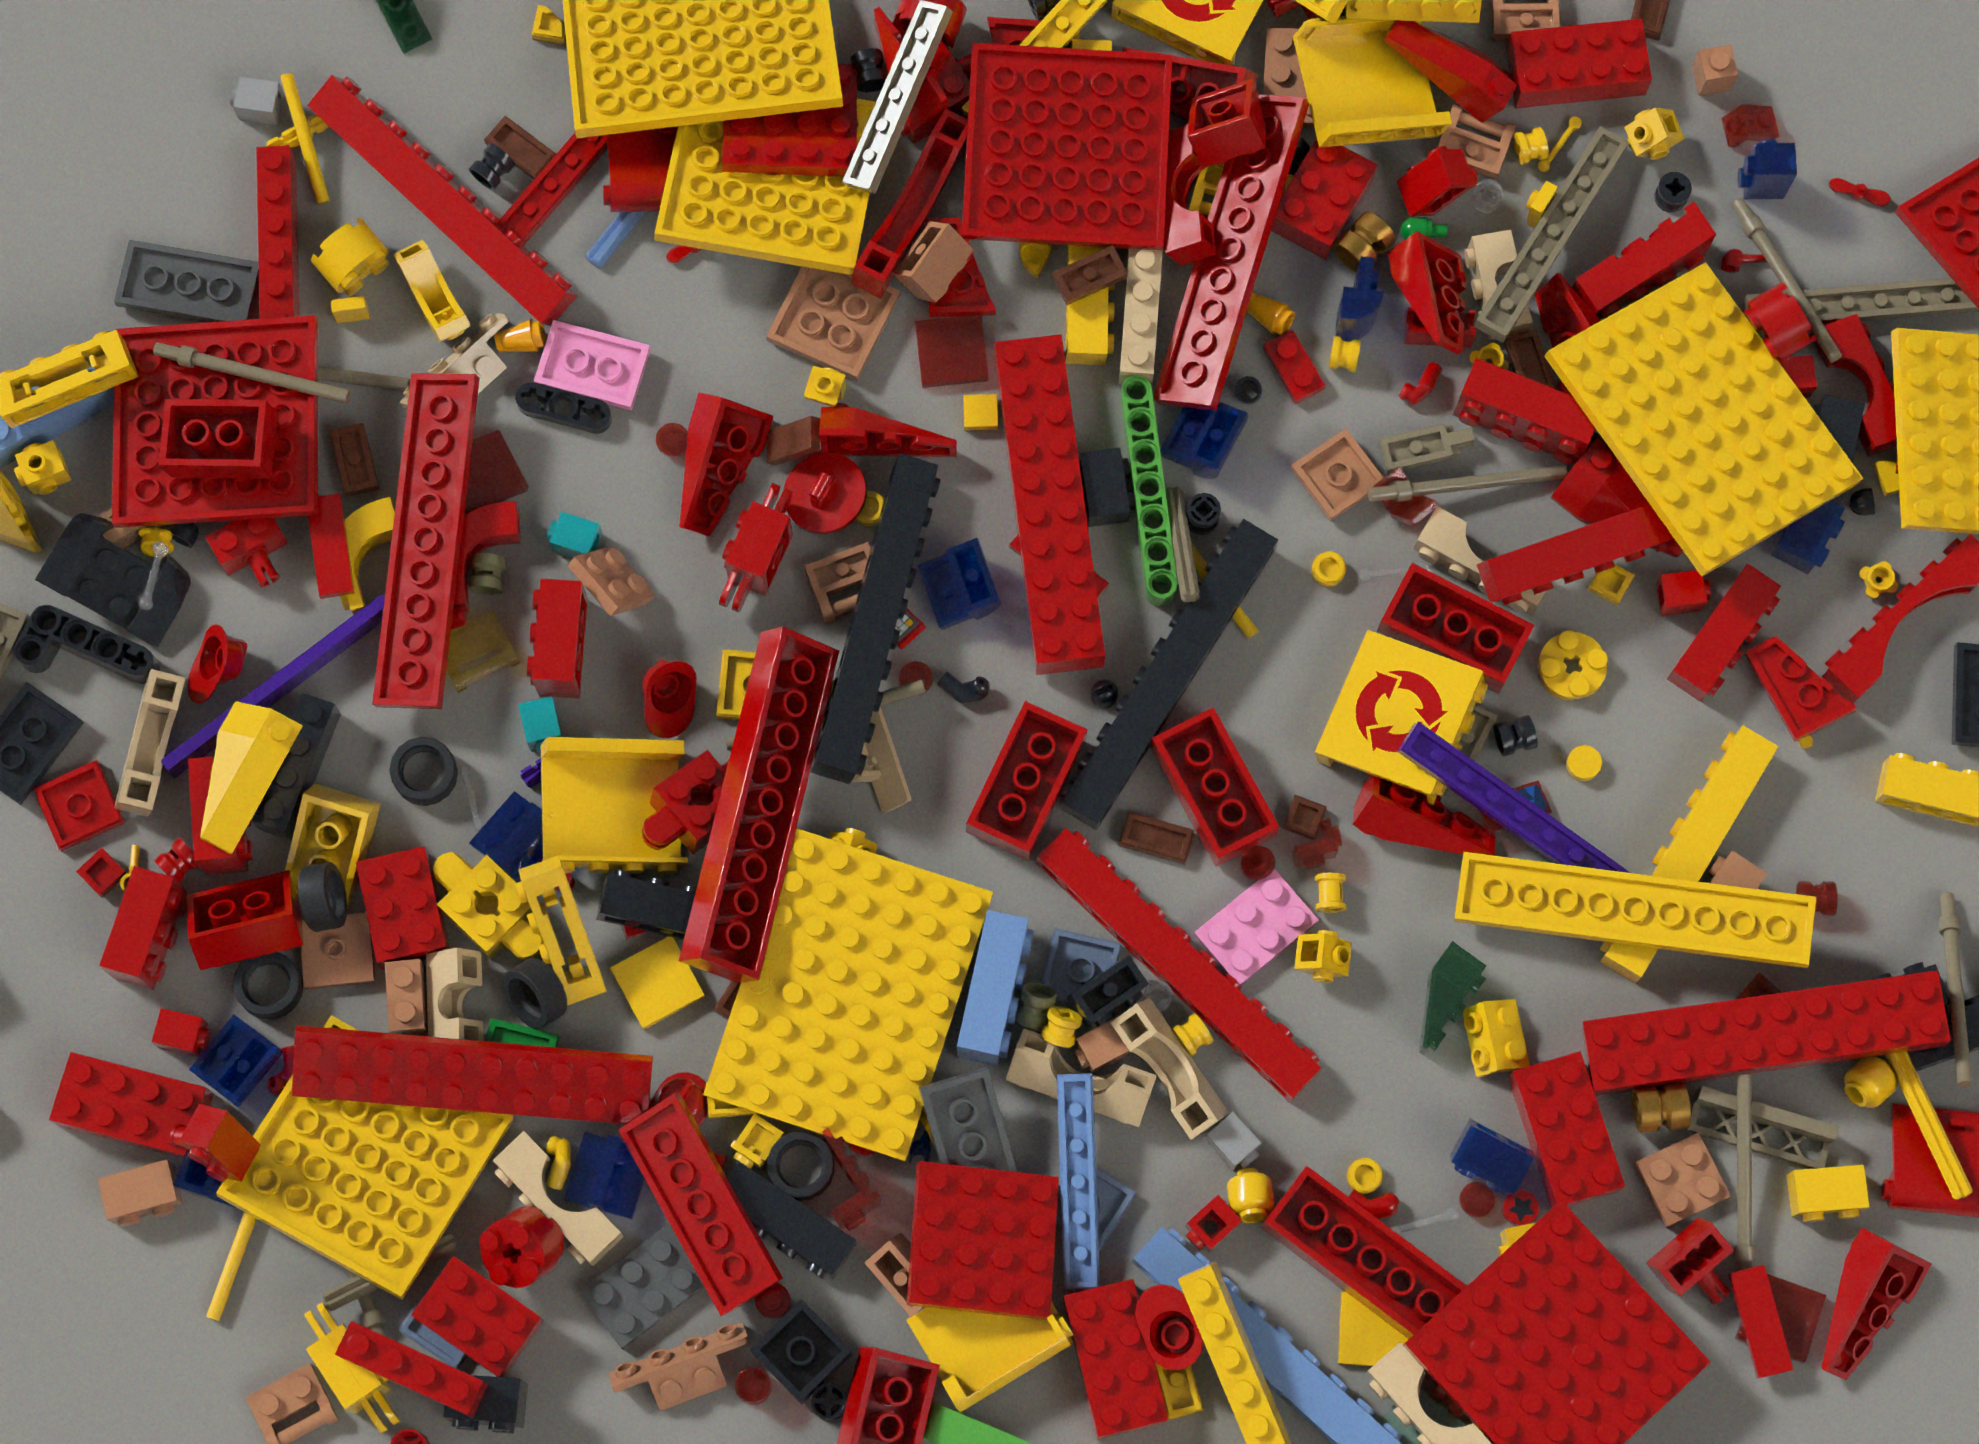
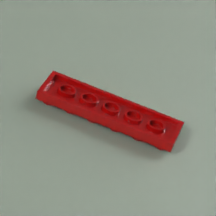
M680 1093L672 1094L618 1129L720 1316L729 1314L783 1280L781 1273Z

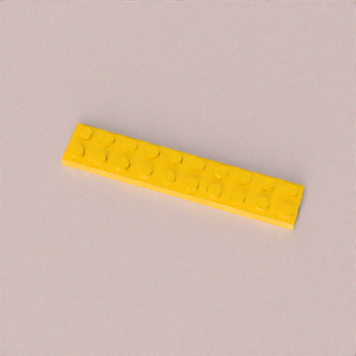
M1463 852L1454 922L1808 968L1816 897Z

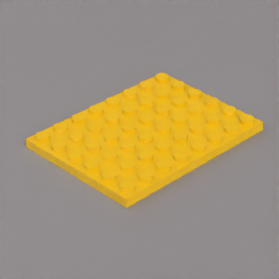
M562 0L576 138L843 107L829 0Z
M1706 262L1548 350L1544 356L1702 577L1856 486L1863 480L1859 471L1778 360L1772 358L1759 334Z
M796 828L760 979L741 982L703 1095L906 1162L924 1108L918 1087L932 1083L994 892Z

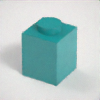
M561 511L558 521L553 520L551 522L547 539L550 540L549 543L553 552L574 558L575 556L597 550L603 533L600 524Z
M552 696L518 704L530 751L537 750V753H541V744L547 737H563Z

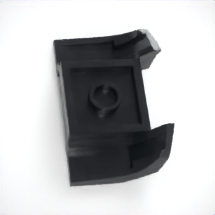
M79 513L72 518L61 534L35 580L57 593L71 598L158 648L186 597L191 584L189 573L170 554L167 555L161 569L101 536L106 528L108 519Z

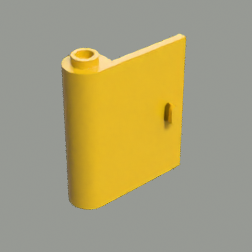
M926 1307L914 1316L906 1319L930 1362L940 1365L938 1375L949 1397L960 1413L1071 1346L1068 1338L1073 1336L1063 1316L1056 1320L1052 1311L1047 1320Z

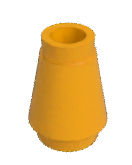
M1254 292L1252 293L1247 312L1272 334L1278 333L1282 335L1286 333L1295 318V312L1290 309V305Z
M529 319L501 332H496L494 339L499 353L538 352L539 348L545 347L546 333L543 324Z

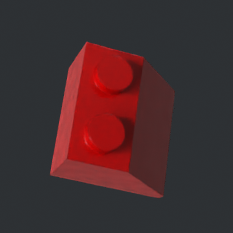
M1253 78L1191 98L1187 137L1202 167L1213 164L1220 165L1229 159L1244 154L1251 155L1265 148L1266 125Z

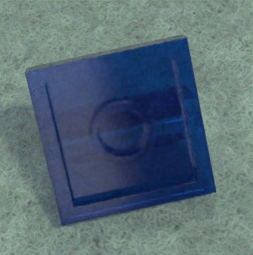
M584 1132L563 1199L564 1201L590 1209L597 1207L601 1212L633 1220L645 1178L622 1138L610 1134L606 1138Z

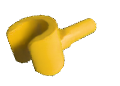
M139 845L131 846L129 872L120 881L123 891L126 890L133 867H139Z

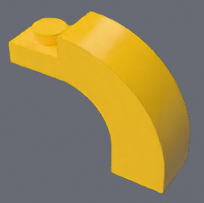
M423 240L393 254L416 302L439 343L446 339H455L462 335L464 330L470 328L471 325L465 313L456 302L430 249Z
M390 497L368 503L345 519L355 594L343 595L340 598L344 610H351L353 615L366 606L359 582V570L363 559L375 547L392 540L395 506Z

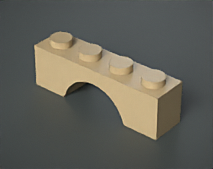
M1129 249L1118 385H1122L1129 376L1141 375L1147 378L1152 387L1163 250Z
M1436 506L1418 537L1414 550L1419 552V557L1431 564H1436L1437 562L1448 568V572L1455 578L1463 581L1468 579L1478 585V589L1487 595L1476 565L1483 562V560L1478 558L1469 547L1466 538L1467 522ZM1532 589L1521 592L1523 599L1508 605L1519 613L1525 614L1528 612L1533 615L1546 591L1534 595Z
M154 669L150 670L146 679L114 809L147 817L152 812L161 778V759L165 755L185 677Z
M1150 997L1135 1004L1110 1022L1129 1051L1145 1060L1158 1075L1169 1095L1171 1112L1190 1140L1202 1134L1230 1114Z
M1023 1029L1006 1081L1015 1083L1021 1088L1046 1094L1058 1100L1057 1075L1083 1073L1073 1069L1065 1062L1058 1046L1044 1040L1039 1033ZM1123 1064L1110 1074L1093 1076L1094 1112L1116 1119L1120 1123L1139 1127L1157 1075Z
M525 1131L493 1159V1162L499 1167L494 1173L508 1188L514 1183L523 1192L518 1199L525 1206L541 1209L543 1215L548 1219L552 1217L558 1223L563 1236L571 1243L567 1250L580 1264L587 1260L594 1266L624 1237L597 1207L583 1212H571L563 1210L551 1202L545 1183L551 1159Z
M1401 1343L1396 1345L1368 1370L1369 1377L1372 1380L1368 1384L1369 1387L1382 1401L1387 1397L1395 1405L1396 1408L1392 1412L1406 1428L1411 1424L1420 1433V1436L1416 1438L1420 1444H1491L1474 1424L1457 1428L1446 1427L1434 1422L1426 1415L1419 1401L1420 1389L1426 1377L1425 1370Z

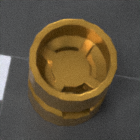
M1369 211L1363 212L1352 224V232H1344L1332 247L1338 259L1347 268L1359 275H1365L1377 262L1376 255H1383L1396 241L1395 234L1387 223Z
M1683 1082L1664 1084L1660 1091H1657L1654 1086L1632 1089L1633 1118L1639 1134L1659 1132L1662 1125H1665L1668 1130L1690 1127V1102L1686 1086Z

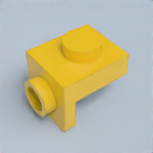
M1546 181L1540 191L1535 189L1526 204V208L1529 209L1528 226L1535 229L1555 198L1558 186Z
M813 366L804 392V398L835 407L838 399L843 400L846 391L845 374L832 368Z
M754 1114L738 1139L734 1140L730 1145L731 1150L735 1152L733 1159L750 1169L754 1165L761 1170L768 1159L772 1146L779 1138L784 1136V1132L757 1114Z

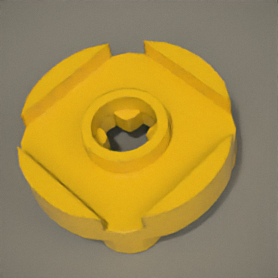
M1566 630L1560 635L1551 638L1540 652L1537 665L1541 676V683L1550 694L1561 700L1573 701L1583 697L1587 698L1593 695L1603 683L1607 673L1608 657L1599 643L1590 636ZM1566 659L1570 661L1576 659L1579 662L1578 666L1581 668V672L1579 673L1574 670L1571 674L1565 671L1567 665L1563 661Z

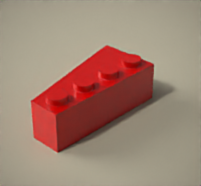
M1695 202L1686 206L1683 217L1674 223L1670 217L1660 223L1658 228L1649 235L1648 240L1645 241L1644 238L1639 237L1629 243L1621 251L1622 256L1620 258L1613 254L1575 279L1572 286L1573 289L1599 319L1601 317L1605 319L1622 309L1620 306L1629 301L1634 303L1650 293L1648 290L1657 285L1662 287L1678 277L1676 274L1684 269L1691 271L1705 262L1704 257L1716 233Z

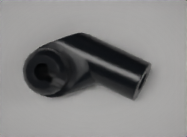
M946 672L937 683L939 687L959 703L981 701L988 695L990 688L989 681L984 677L978 676L975 680L961 683L949 672Z

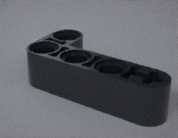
M41 605L32 612L14 648L17 660L25 669L32 673L46 671L51 666L60 648L140 684L146 683L151 669L160 671L157 659L146 647L51 605ZM49 618L57 619L53 628L50 630L42 629L43 623ZM87 632V637L82 643H73V638L77 633ZM111 645L118 646L114 656L103 657L107 647ZM40 648V655L36 659L30 661L26 659L30 650ZM129 656L132 658L133 661L138 662L140 664H143L146 661V667L139 666L138 668H136L133 665V663L129 661Z

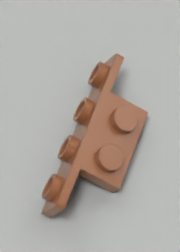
M744 1323L737 1325L727 1324L710 1335L691 1337L675 1348L669 1350L659 1349L651 1353L648 1358L637 1362L628 1361L618 1365L615 1370L609 1372L613 1391L616 1393L648 1381L659 1411L726 1387L727 1383L717 1355L750 1342Z

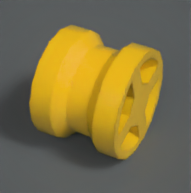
M1541 127L1533 128L1530 133L1526 134L1523 132L1513 133V147L1520 165L1528 164L1531 159L1535 158L1539 160L1548 159V143Z
M1334 336L1328 369L1335 370L1338 367L1346 368L1348 372L1355 373L1361 340L1353 339L1349 342L1343 341L1339 336Z
M1061 1006L1050 1007L1047 1013L1049 1021L1042 1028L1041 1037L1059 1047H1072L1076 1041L1074 1033L1081 1026L1082 1017L1069 1008Z
M1195 1013L1190 1015L1188 1021L1182 1026L1176 1025L1171 1028L1191 1057L1197 1053V1049L1202 1045L1209 1046L1214 1042L1209 1030Z

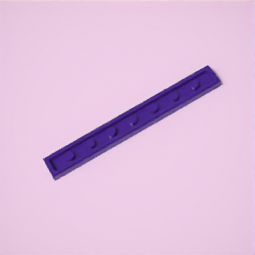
M379 595L239 702L266 708L272 706L381 624L385 595ZM231 708L161 759V763L174 779L189 768L188 759L204 757L216 748L218 731Z
M1420 722L1414 723L1397 750L1402 756L1553 863L1631 873Z

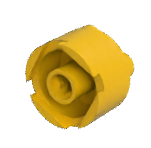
M362 218L356 219L358 225L354 227L348 222L333 232L319 246L323 250L321 255L317 257L313 254L311 257L313 265L336 292H345L348 297L354 295L363 287L364 283L361 280L370 273H373L374 276L380 274L390 264L386 259L389 249Z

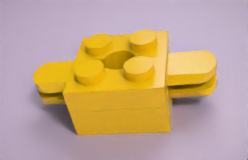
M454 852L444 853L437 858L433 866L434 876L449 892L437 905L442 913L490 959L504 946L518 959L523 961L530 958L535 959L540 955L538 946L544 944L541 934H533L527 914L533 912L529 901L521 902L515 885L516 882L488 855L474 868L459 854Z
M321 1302L316 1307L331 1332L327 1334L311 1310L306 1312L304 1316L319 1338L318 1341L307 1347L306 1350L343 1408L355 1415L365 1409L376 1428L382 1434L388 1428L373 1402L377 1401L393 1425L400 1422L398 1415L385 1397V1394L391 1391L387 1383L389 1380L335 1355L348 1327L344 1324L339 1326L325 1303Z

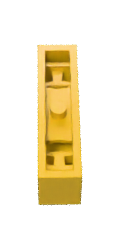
M117 330L103 331L96 334L93 339L82 344H70L57 354L33 359L25 367L1 372V418L10 428H14L139 377L125 340ZM92 366L96 370L89 372L88 369ZM35 386H38V387H39V388L36 389V390L31 389L32 387H35Z
M559 855L519 869L521 881L515 883L522 903L529 901L533 912L527 914L533 934H541L544 944L538 946L541 957L545 964H552L554 972L564 987L567 996V1006L607 992ZM557 886H559L562 894L559 897L561 908L578 954L566 958L570 970L568 972L564 971L563 965H565L563 953L546 907L559 903L554 890ZM542 894L545 904H540L537 896ZM585 958L588 965L587 968L582 967L580 959Z

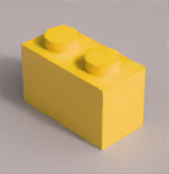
M1864 1165L1793 1170L1786 1175L1791 1216H1802L1803 1222L1825 1220L1824 1214L1836 1213L1838 1214V1219L1860 1217L1859 1212L1870 1207Z

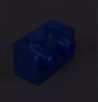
M1767 139L1754 144L1750 154L1745 156L1743 167L1738 170V187L1743 188L1744 200L1784 199L1797 175L1795 143H1778L1777 140Z
M1830 500L1788 525L1771 556L1807 575L1814 566L1821 568L1830 552L1825 547L1829 538L1836 539L1845 521L1840 519L1845 508Z
M1469 1118L1450 1154L1451 1163L1455 1164L1454 1169L1468 1178H1473L1475 1174L1486 1180L1485 1185L1491 1190L1502 1195L1506 1191L1515 1195L1534 1160V1154L1531 1149Z

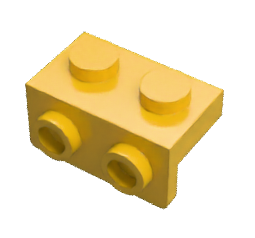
M1516 999L1483 1001L1463 1009L1464 1026L1467 1032L1471 1060L1476 1077H1484L1497 1072L1514 1071L1530 1066Z

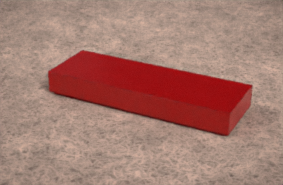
M340 493L318 496V515H308L319 597L320 599L355 594L342 497Z
M1765 1265L1728 1273L1756 1378L1759 1379L1794 1370Z

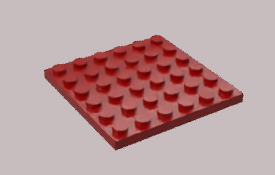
M972 43L962 238L1091 247H1110L1113 245L1114 248L1163 250L1172 54Z
M315 315L115 329L125 340L139 377L114 387L112 525L114 527L123 528L318 515V396L199 366L194 368L181 366L175 360L153 354L156 342L179 348L182 345L197 348L199 353L318 382V318ZM165 399L267 400L278 413L272 479L170 477L159 466Z
M1562 1200L1403 1344L1492 1444H1624L1711 1363Z

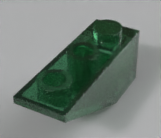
M373 0L403 54L433 39L413 0Z
M1453 941L1428 975L1419 1053L1424 1055L1429 1047L1434 1051L1437 1049L1447 1035L1441 1029L1448 1020L1455 1023L1466 1008V1005L1461 1002L1468 991L1475 995L1486 980V977L1481 975L1487 965Z

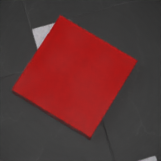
M98 760L33 788L57 847L61 852L125 824L121 811L114 809L116 799Z

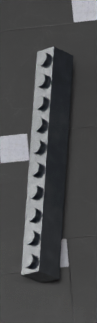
M899 453L892 467L810 773L850 785L855 775H861L864 770L867 755L862 754L864 743L869 744L874 733L875 724L871 723L870 720L873 711L878 712L882 703L884 693L878 690L881 680L886 681L890 673L892 661L887 660L889 649L895 650L899 639L900 630L895 629L897 619H903L907 609L908 599L903 598L905 589H911L917 571V569L911 568L914 557H920L925 541L924 538H920L922 527H928L933 511L932 508L928 507L930 497H936L941 481L940 478L936 477L939 466L937 464Z
M1244 518L1238 527L1235 525L1230 527L1222 541L1226 544L1220 555L1217 553L1212 555L1205 567V571L1209 573L1202 583L1198 581L1199 599L1196 602L1190 601L1184 611L1181 609L1177 610L1169 623L1172 631L1167 639L1159 638L1151 651V655L1154 656L1148 668L1142 665L1133 679L1132 683L1136 685L1130 696L1124 694L1114 710L1118 715L1112 725L1106 722L1096 738L1100 743L1094 753L1088 750L1078 766V769L1082 770L1075 782L1070 779L1064 786L1059 796L1064 799L1061 805L1063 811L1097 831L1150 748L1152 738L1158 735L1276 550L1279 539Z

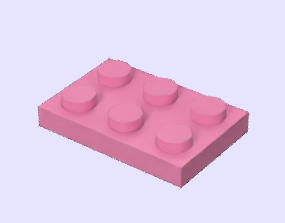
M553 320L534 383L598 399L607 405L632 411L651 348L650 345Z
M1272 868L1196 930L1194 936L1224 972L1233 976L1243 985L1298 939V935L1305 934L1319 920L1276 869Z

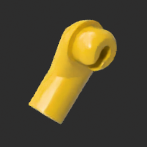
M552 1136L547 1143L546 1152L549 1155H555L546 1185L553 1189L562 1190L571 1167V1145L564 1137L560 1139L557 1136Z

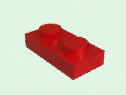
M1293 329L1263 344L1265 354L1295 405L1325 390L1326 385Z

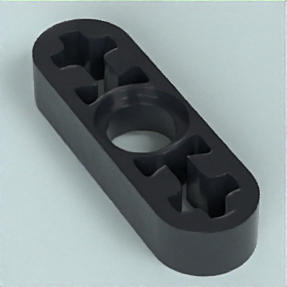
M533 382L521 385L515 395L519 410L529 417L594 434L605 432L612 422L608 405L598 399ZM532 393H536L539 401L547 403V396H551L548 401V411H544V404L539 402H533L531 406H527L524 397H530ZM567 400L573 404V410L569 415L560 416L554 412L555 405L559 401ZM579 405H583L584 413L591 415L595 414L596 410H601V415L604 419H598L596 424L592 423L590 416L580 413Z

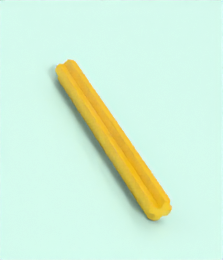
M1901 1052L1885 1055L1952 1197L1955 1200L1967 1197L1972 1193L1973 1189L1908 1053Z

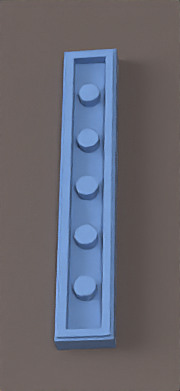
M1093 1073L1058 1074L1057 1098L1064 1289H1092L1100 1287Z

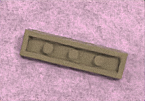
M1706 1086L1698 1088L1695 1091L1691 1107V1124L1685 1131L1694 1134L1699 1132L1701 1136L1737 1146V1137L1729 1126V1123L1737 1119V1096ZM1752 1101V1129L1755 1133L1752 1135V1139L1757 1137L1761 1143L1752 1142V1151L1811 1169L1825 1167L1830 1144L1836 1140L1839 1126ZM1700 1107L1713 1110L1720 1124L1711 1129L1696 1125ZM1722 1113L1733 1117L1726 1120ZM1757 1124L1764 1125L1767 1127L1760 1130ZM1723 1127L1727 1134L1716 1130ZM1773 1128L1780 1130L1789 1144L1780 1149L1772 1148L1768 1145L1763 1133ZM1791 1134L1800 1136V1138L1794 1141ZM1805 1139L1820 1142L1821 1147L1817 1161L1805 1158L1797 1144ZM1792 1148L1795 1154L1785 1152V1150Z

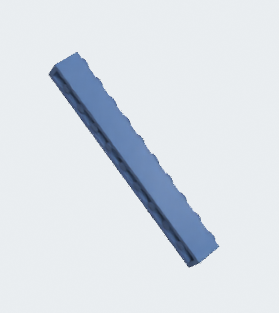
M1163 1227L1156 1232L1132 1260V1263L1156 1285L1174 1286L1181 1292L1183 1291L1178 1279L1182 1275L1211 1264L1199 1252L1195 1256L1184 1247L1187 1243L1186 1240L1172 1228L1167 1232ZM1223 1277L1268 1387L1331 1444H1401L1399 1440L1402 1436L1388 1423H1385L1383 1426L1380 1425L1372 1417L1375 1412L1367 1403L1360 1398L1355 1402L1345 1393L1348 1387L1337 1376L1331 1374L1327 1377L1318 1368L1321 1363L1314 1355L1306 1349L1302 1353L1291 1344L1294 1338L1280 1325L1273 1328L1264 1320L1267 1316L1265 1311L1253 1301H1250L1248 1304L1237 1295L1240 1289L1227 1277Z

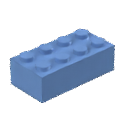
M987 910L957 1043V1058L997 1067L1000 1057L1007 1059L1011 1041V1032L1006 1031L1007 1023L1014 1025L1019 998L1013 997L1014 991H1022L1026 964L1021 963L1022 956L1029 957L1034 930L1028 929V918Z

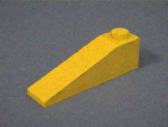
M0 470V540L35 553L40 552L43 549L20 496Z
M235 701L217 734L216 750L200 839L232 855L303 725L271 708Z

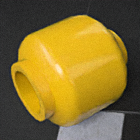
M1875 1056L1862 1058L1847 1071L1844 1076V1091L1853 1104L1859 1107L1875 1108L1895 1092L1897 1078L1887 1060Z
M1244 1168L1239 1170L1237 1175L1227 1183L1229 1207L1238 1215L1243 1223L1253 1224L1262 1222L1273 1211L1275 1200L1269 1176L1258 1173V1170L1255 1168Z

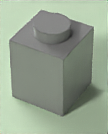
M240 76L237 88L233 87L231 91L230 105L234 108L239 120L278 125L284 93L279 82Z
M1234 1111L1205 1137L1208 1144L1232 1170H1235L1239 1165L1243 1169L1247 1168L1260 1156L1256 1151L1261 1145L1260 1140Z

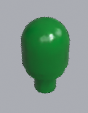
M1427 217L1408 218L1403 222L1400 229L1404 240L1417 231L1431 239L1447 238V224H1432V219H1427Z

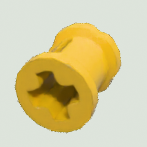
M1320 873L1315 876V882L1318 883L1319 903L1315 905L1317 912L1337 913L1347 910V904L1343 902L1345 874Z

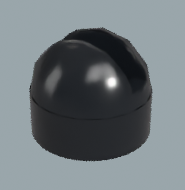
M1245 376L1236 383L1235 395L1244 404H1254L1262 396V386L1256 378ZM1245 384L1257 394L1254 398H1251L1242 389Z
M1872 488L1860 489L1852 494L1850 507L1857 515L1875 514Z
M195 523L174 524L170 530L174 541L189 548L193 547L199 535V530Z
M1107 679L1097 681L1091 689L1092 702L1100 708L1113 706L1118 699L1116 684ZM1109 687L1113 689V691L1106 692L1100 696L1096 694V692Z

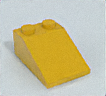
M317 783L303 793L285 871H290L297 894L299 874L303 867L332 862L337 866L343 878L348 909L359 878L356 862L366 858L374 835L381 803Z

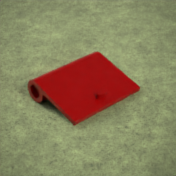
M678 126L607 135L609 185H603V206H609L610 212H659Z
M1892 1104L1893 1170L1889 1179L1883 1180L1881 1187V1198L1887 1201L1888 1208L1979 1218V1113L1934 1108L1973 1189L1972 1193L1967 1197L1955 1200L1910 1106Z

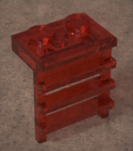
M829 1128L822 1131L826 1138L824 1141L828 1144L836 1161L857 1192L856 1195L832 1209L830 1214L832 1221L841 1230L847 1228L851 1232L867 1221L865 1218L866 1214L881 1206V1199L877 1190L871 1194L867 1190L870 1184L866 1173L864 1172L858 1176L856 1172L859 1169L858 1162L854 1154L846 1157L844 1154L847 1152V1147L843 1137L840 1136L835 1139Z

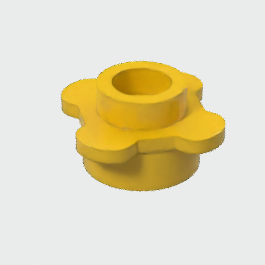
M1490 343L1479 351H1472L1469 357L1471 363H1474L1476 358L1483 361L1490 359L1493 365L1506 370L1509 368L1508 361L1504 360L1503 352L1496 343Z
M147 527L140 528L138 533L142 537L140 548L144 554L153 558H162L167 553L174 551L175 546L171 543L173 534L170 531L159 527H152L150 529Z
M1886 561L1875 564L1871 568L1865 566L1859 572L1860 579L1865 582L1867 588L1865 593L1869 598L1875 599L1879 594L1885 592L1894 593L1898 589V582L1895 580L1892 566ZM1876 577H1880L1882 581L1880 583L1876 582Z

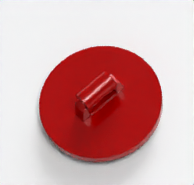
M833 452L813 454L800 461L791 470L784 485V489L787 488L793 491L790 504L786 510L788 515L800 528L815 534H830L849 526L862 512L867 498V484L860 468L850 458Z

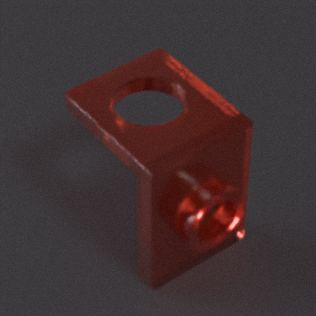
M1397 467L1373 487L1389 486L1393 481L1408 480L1402 468ZM1423 495L1413 496L1409 501L1381 500L1393 519L1412 526L1416 525L1439 506L1436 500Z

